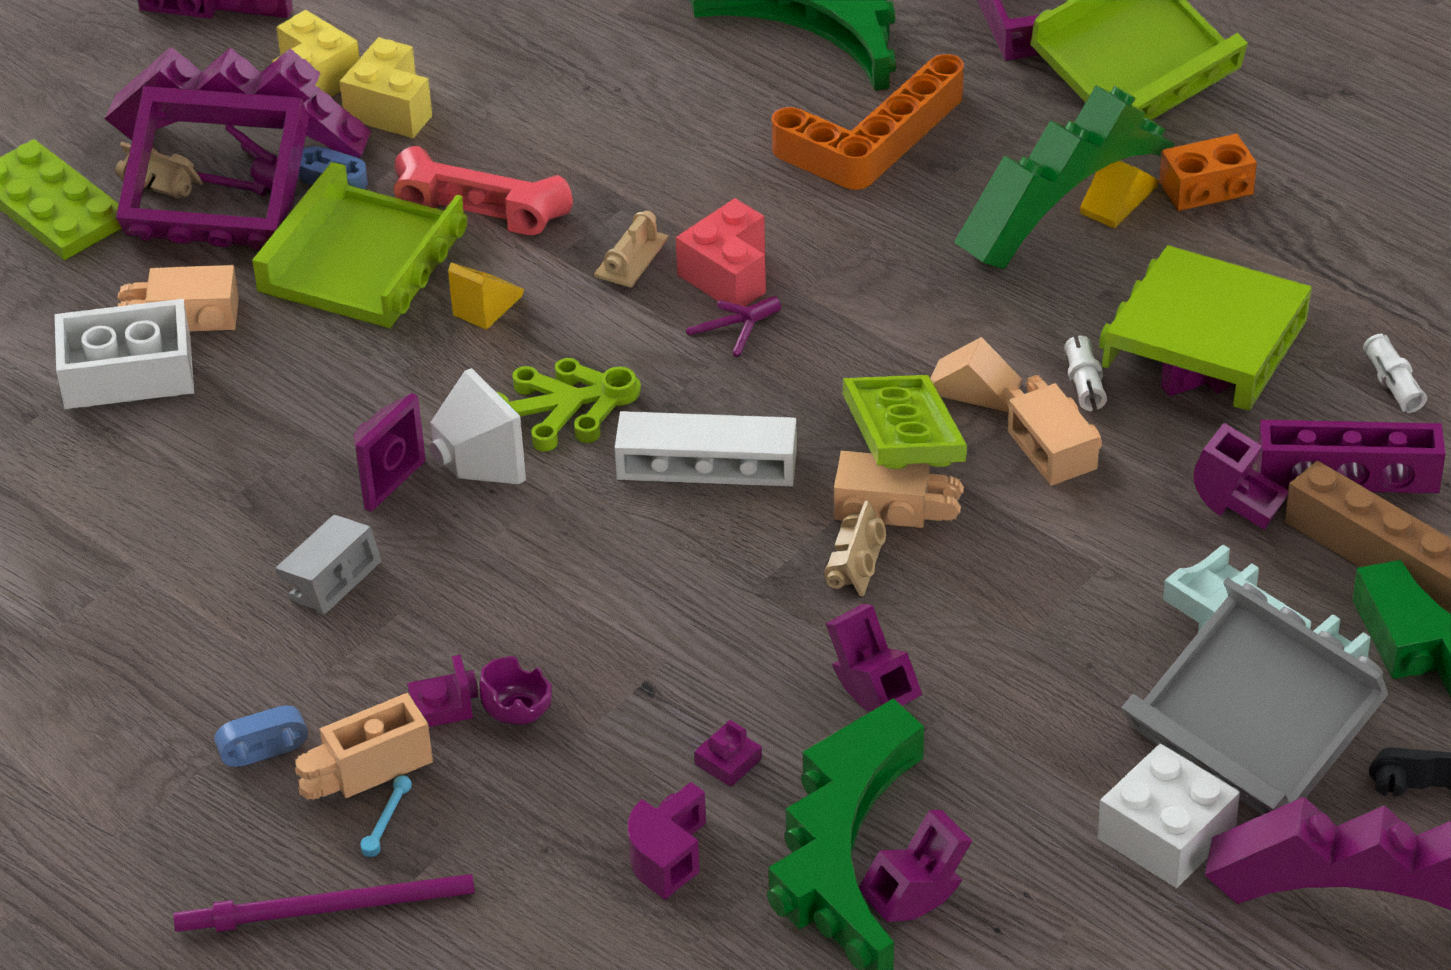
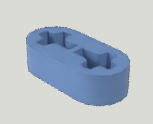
M310 146L303 149L298 175L301 181L313 185L331 162L346 165L348 185L366 189L368 180L366 164L363 160L320 146Z
M285 705L224 724L216 732L214 742L223 763L228 766L239 767L299 748L308 737V729L299 709L294 706Z

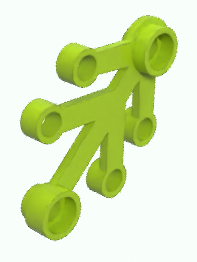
M563 358L557 361L554 366L555 379L538 373L535 368L530 366L519 367L513 372V387L517 393L527 395L539 391L546 395L509 402L504 394L496 392L520 417L553 410L542 423L535 425L531 430L533 447L538 451L546 452L557 447L558 432L582 404L596 402L587 414L580 415L575 419V438L582 443H592L598 440L601 435L600 424L616 406H624L634 402L640 396L641 383L635 373L626 367H612L601 373L580 365L573 358ZM578 382H581L588 386L577 388L573 385L577 384Z

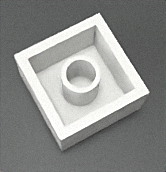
M1160 743L1100 800L1097 839L1173 887L1178 888L1208 858L1212 837L1236 827L1240 791Z

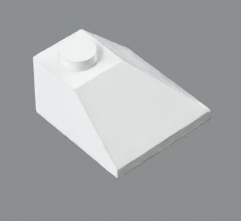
M472 368L464 371L430 422L433 441L430 442L429 446L433 458L440 466L445 465L458 479L520 484L526 481L520 415Z

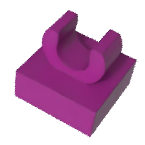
M732 720L726 722L694 751L695 765L730 787L762 760V746L749 739L746 729Z

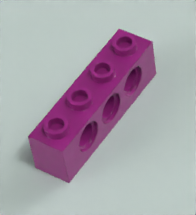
M1260 419L1258 443L1262 445V448L1256 459L1257 472L1289 490L1290 482L1318 460L1371 492L1440 493L1446 456L1442 423Z

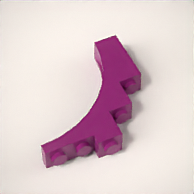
M170 47L115 95L104 118L132 141L143 86L302 98L309 114L306 136L329 147L331 150L357 158L362 156L371 134V130L358 118L351 115L334 101L329 94L316 86L321 73L291 48L260 72L232 48L226 50L207 68L201 71L190 60ZM158 120L156 130L178 121Z
M1302 797L1212 837L1205 876L1237 904L1270 893L1295 889L1349 887L1390 892L1427 901L1451 910V821L1417 835L1407 823L1401 821L1384 805L1336 826L1325 813H1322L1308 799Z

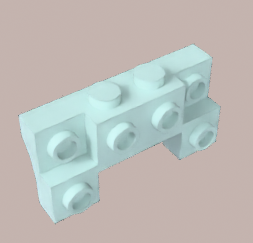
M1221 545L1198 564L1188 568H1179L1164 581L1163 600L1199 623L1198 632L1228 597L1223 584L1227 577L1241 586L1245 583L1253 585L1266 596L1269 604L1279 610L1282 607L1291 608L1257 587L1259 572L1257 566L1251 563L1242 572L1230 566V548L1225 545ZM1293 610L1305 621V626L1310 629L1311 621ZM1332 614L1314 630L1317 634L1325 631L1334 636L1344 646V651L1353 657L1358 658L1360 655L1368 657L1371 637L1363 632L1352 642L1338 633L1340 618Z

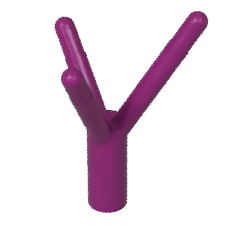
M771 296L749 307L719 300L717 302L719 309L736 314L688 327L686 333L687 335H694L742 322L744 326L732 352L734 357H739L754 323L781 310V303L776 296Z

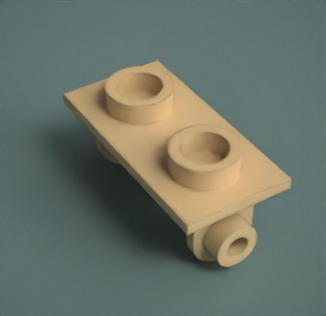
M121 142L120 146L127 156L124 161H119L115 168V174L120 176L122 182L124 181L131 144ZM152 147L144 185L145 189H147L154 176L156 178L151 185L153 191L180 199L182 196H189L192 189L191 183L202 185L203 182L194 170V164L189 159L179 154H172L171 157L160 154Z
M646 210L635 214L632 220L633 224L615 247L607 251L604 261L594 273V277L630 288L633 287L668 240V235L657 232L656 216L652 212Z
M864 501L860 514L852 513L843 519L834 545L837 552H832L828 565L824 570V577L829 587L840 589L844 585L853 584L860 597L865 595L870 577L875 572V563L881 546L886 540L884 522L877 517L869 501Z

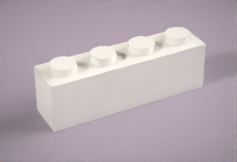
M620 411L615 442L617 480L793 486L797 453L796 418Z

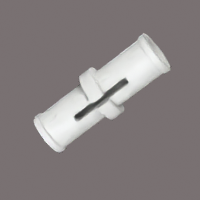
M1379 333L1366 340L1363 345L1365 355L1368 356L1378 371L1377 378L1383 387L1390 389L1402 411L1412 413L1422 408L1427 402V395L1412 376L1413 369L1408 360L1400 358L1387 335Z
M1078 336L1081 347L1077 348L1074 337H1072L1064 345V350L1070 364L1068 368L1070 382L1076 387L1079 404L1084 410L1093 411L1091 398L1095 399L1097 410L1101 409L1107 402V395L1101 382L1103 378L1101 364L1094 357L1090 339L1085 336Z

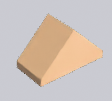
M982 337L939 359L930 377L940 397L1008 413L1009 408L1004 400L1002 390L1004 386L1012 383L1020 389L1022 378Z

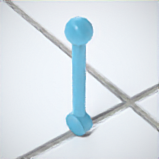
M399 775L394 779V791L371 836L363 838L360 843L364 856L374 857L380 853L381 846L379 840L402 795L411 789L412 782L409 777Z

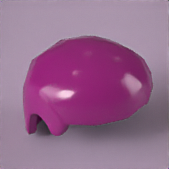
M507 656L493 659L481 668L479 687L481 704L486 713L495 720L505 724L525 725L537 721L551 707L552 684L543 676L539 667H536L533 671H526L521 668L515 656Z

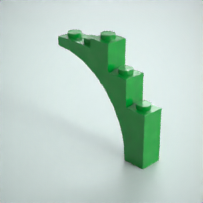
M690 0L694 17L724 15L756 17L783 22L808 30L831 41L849 54L864 70L874 91L890 89V73L896 72L894 50L887 49L889 25L895 24L896 20L893 1Z
M1096 85L1075 122L1069 120L1067 125L1064 126L1050 120L1029 158L1022 156L1021 160L1018 161L1004 155L954 243L983 263L1005 269L1021 243L1041 218L1065 194L1088 176L1111 163L1131 156L1148 154L1161 156V150L1173 148L1175 143L1163 136L1166 130L1164 127L1144 117L1145 112L1133 105L1136 99L1133 95L1117 86H1114L1110 92Z
M1401 560L1357 568L1352 601L1391 678L1417 676L1437 671L1451 698V614L1440 607L1416 583Z
M894 698L802 752L803 774L801 775V782L808 796L786 808V831L784 838L792 853L768 867L769 890L767 891V899L772 909L779 916H786L799 930L815 921L819 931L826 938H833L845 950L849 961L858 970H894V941L871 914L858 888L851 858L859 829L873 804L896 778L924 757V726Z

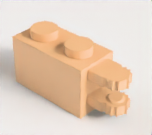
M234 265L150 268L148 282L124 284V286L120 287V292H118L117 299L121 302L118 303V306L184 299L189 332L235 330L239 293Z
M1039 375L1029 377L1026 382L1028 390L1026 394L1013 383L1004 386L1002 390L1003 397L1009 408L1008 433L1051 486L1098 468V453L1102 447L1099 431L1093 424L1089 425L1080 414L1075 401L1070 397L1067 398L1056 383L1048 386Z
M841 451L834 485V520L843 521L845 517L852 513L860 514L864 501L870 502L877 517L882 519L884 525L923 528L925 520H956L961 510L957 500L963 494L964 486L960 481L961 479L956 477L930 474V465L927 463L908 464L905 468L891 469L883 465H877L872 453Z
M405 693L320 728L322 745L308 750L307 753H302L300 756L298 755V758L295 759L296 775L301 777V779H298L299 794L307 798V800L319 799L320 796L325 797L337 791H341L346 799L392 780L399 775H404L432 763L428 723L410 695Z

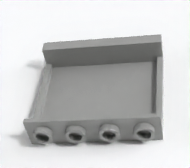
M1227 577L1223 582L1228 593L1225 601L1146 698L1142 700L1135 694H1132L1121 709L1132 729L1156 745L1161 743L1240 791L1239 800L1259 814L1264 815L1297 799L1306 798L1389 694L1382 677V669L1371 659L1360 655L1358 658L1353 657L1344 651V646L1331 634L1325 631H1321L1319 634L1315 633L1305 626V621L1293 610L1287 607H1282L1279 610L1269 604L1266 596L1253 585L1245 583L1241 586Z

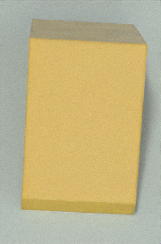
M1122 161L1111 163L1095 173L1080 206V214L1115 229L1158 187L1159 179Z
M452 262L448 269L453 315L485 330L522 297L525 290L494 275Z

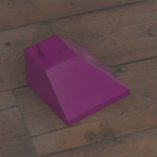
M413 393L381 408L367 422L362 423L353 434L364 509L370 512L426 461L419 398Z

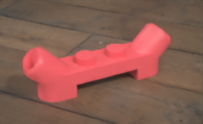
M420 146L404 149L395 159L394 169L399 178L394 185L396 198L437 208L439 205L448 207L454 197L460 195L463 199L464 211L507 219L508 231L537 235L542 232L549 220L568 215L573 206L570 186L559 175L532 183L433 162L426 150Z

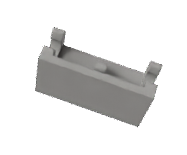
M333 515L275 569L278 578L287 583H293L299 588H294L288 593L290 599L303 606L315 609L318 614L324 616L378 566L382 560L371 526Z

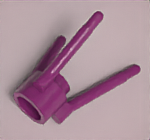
M227 124L225 130L241 142L240 147L255 158L250 169L254 182L209 173H196L202 181L253 191L264 197L268 190L272 191L277 156L263 149L231 124Z

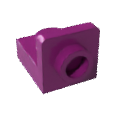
M461 655L451 656L453 674L407 683L408 694L427 721L428 727L473 718L471 699L479 698L474 670L465 671Z

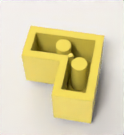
M307 10L296 14L291 19L277 26L280 56L291 48L321 73L316 83L318 88L331 97L341 92L340 80L360 59L358 41Z
M378 37L340 80L343 108L358 118L364 125L414 138L432 117L429 80L426 77L416 75L413 46Z

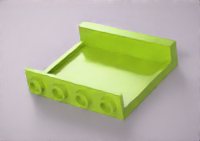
M1067 0V2L1053 10L1043 11L1035 19L1030 43L1085 103L1096 85L1110 92L1114 86H1117L1136 98L1133 105L1144 111V117L1151 120L1240 69L1248 44L1239 33L1225 40L1187 0Z
M331 162L253 258L257 292L391 328L398 317L406 313L411 300L419 289L426 286L430 274L436 266L444 262L449 249L457 238H461L464 235L468 219L467 215L464 214L462 196L456 195L445 211L350 186L348 185L346 165Z
M1167 245L1158 259L1150 261L1144 279L1135 282L1129 300L1120 303L1112 324L1106 323L1103 327L1099 339V348L1104 349L1102 367L1108 369L1121 350L1234 383L1236 388L1233 406L1250 411L1307 321L1312 286Z

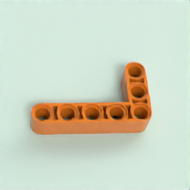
M941 54L933 57L852 131L799 108H781L772 115V152L777 158L851 190L867 188L962 101L964 62L961 58L951 54Z

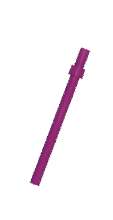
M473 874L235 905L233 900L213 902V907L173 912L175 932L215 927L216 932L236 930V924L475 894Z

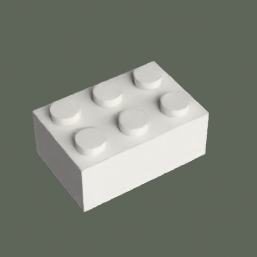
M184 299L55 314L56 373L64 409L194 393L191 339Z

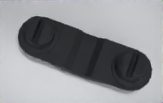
M1394 747L1385 748L1372 761L1369 767V775L1376 782V791L1384 796H1387L1388 792H1391L1393 797L1402 795L1406 792L1407 788L1425 789L1435 786L1446 787L1451 790V752Z

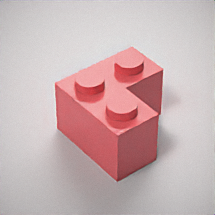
M734 198L676 236L677 275L715 300H723L746 307L766 293L765 219L759 212Z

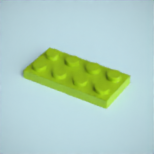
M33 139L0 157V210L64 261L122 229L116 219L119 203L37 140Z
M929 375L843 378L842 394L877 465H883L891 469L905 468L908 464L927 463L934 467H946L951 465L952 462H966L967 444Z

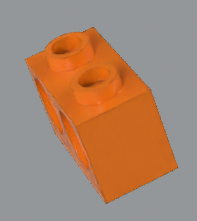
M1236 133L1161 150L1159 183L1177 211L1253 195L1257 162Z

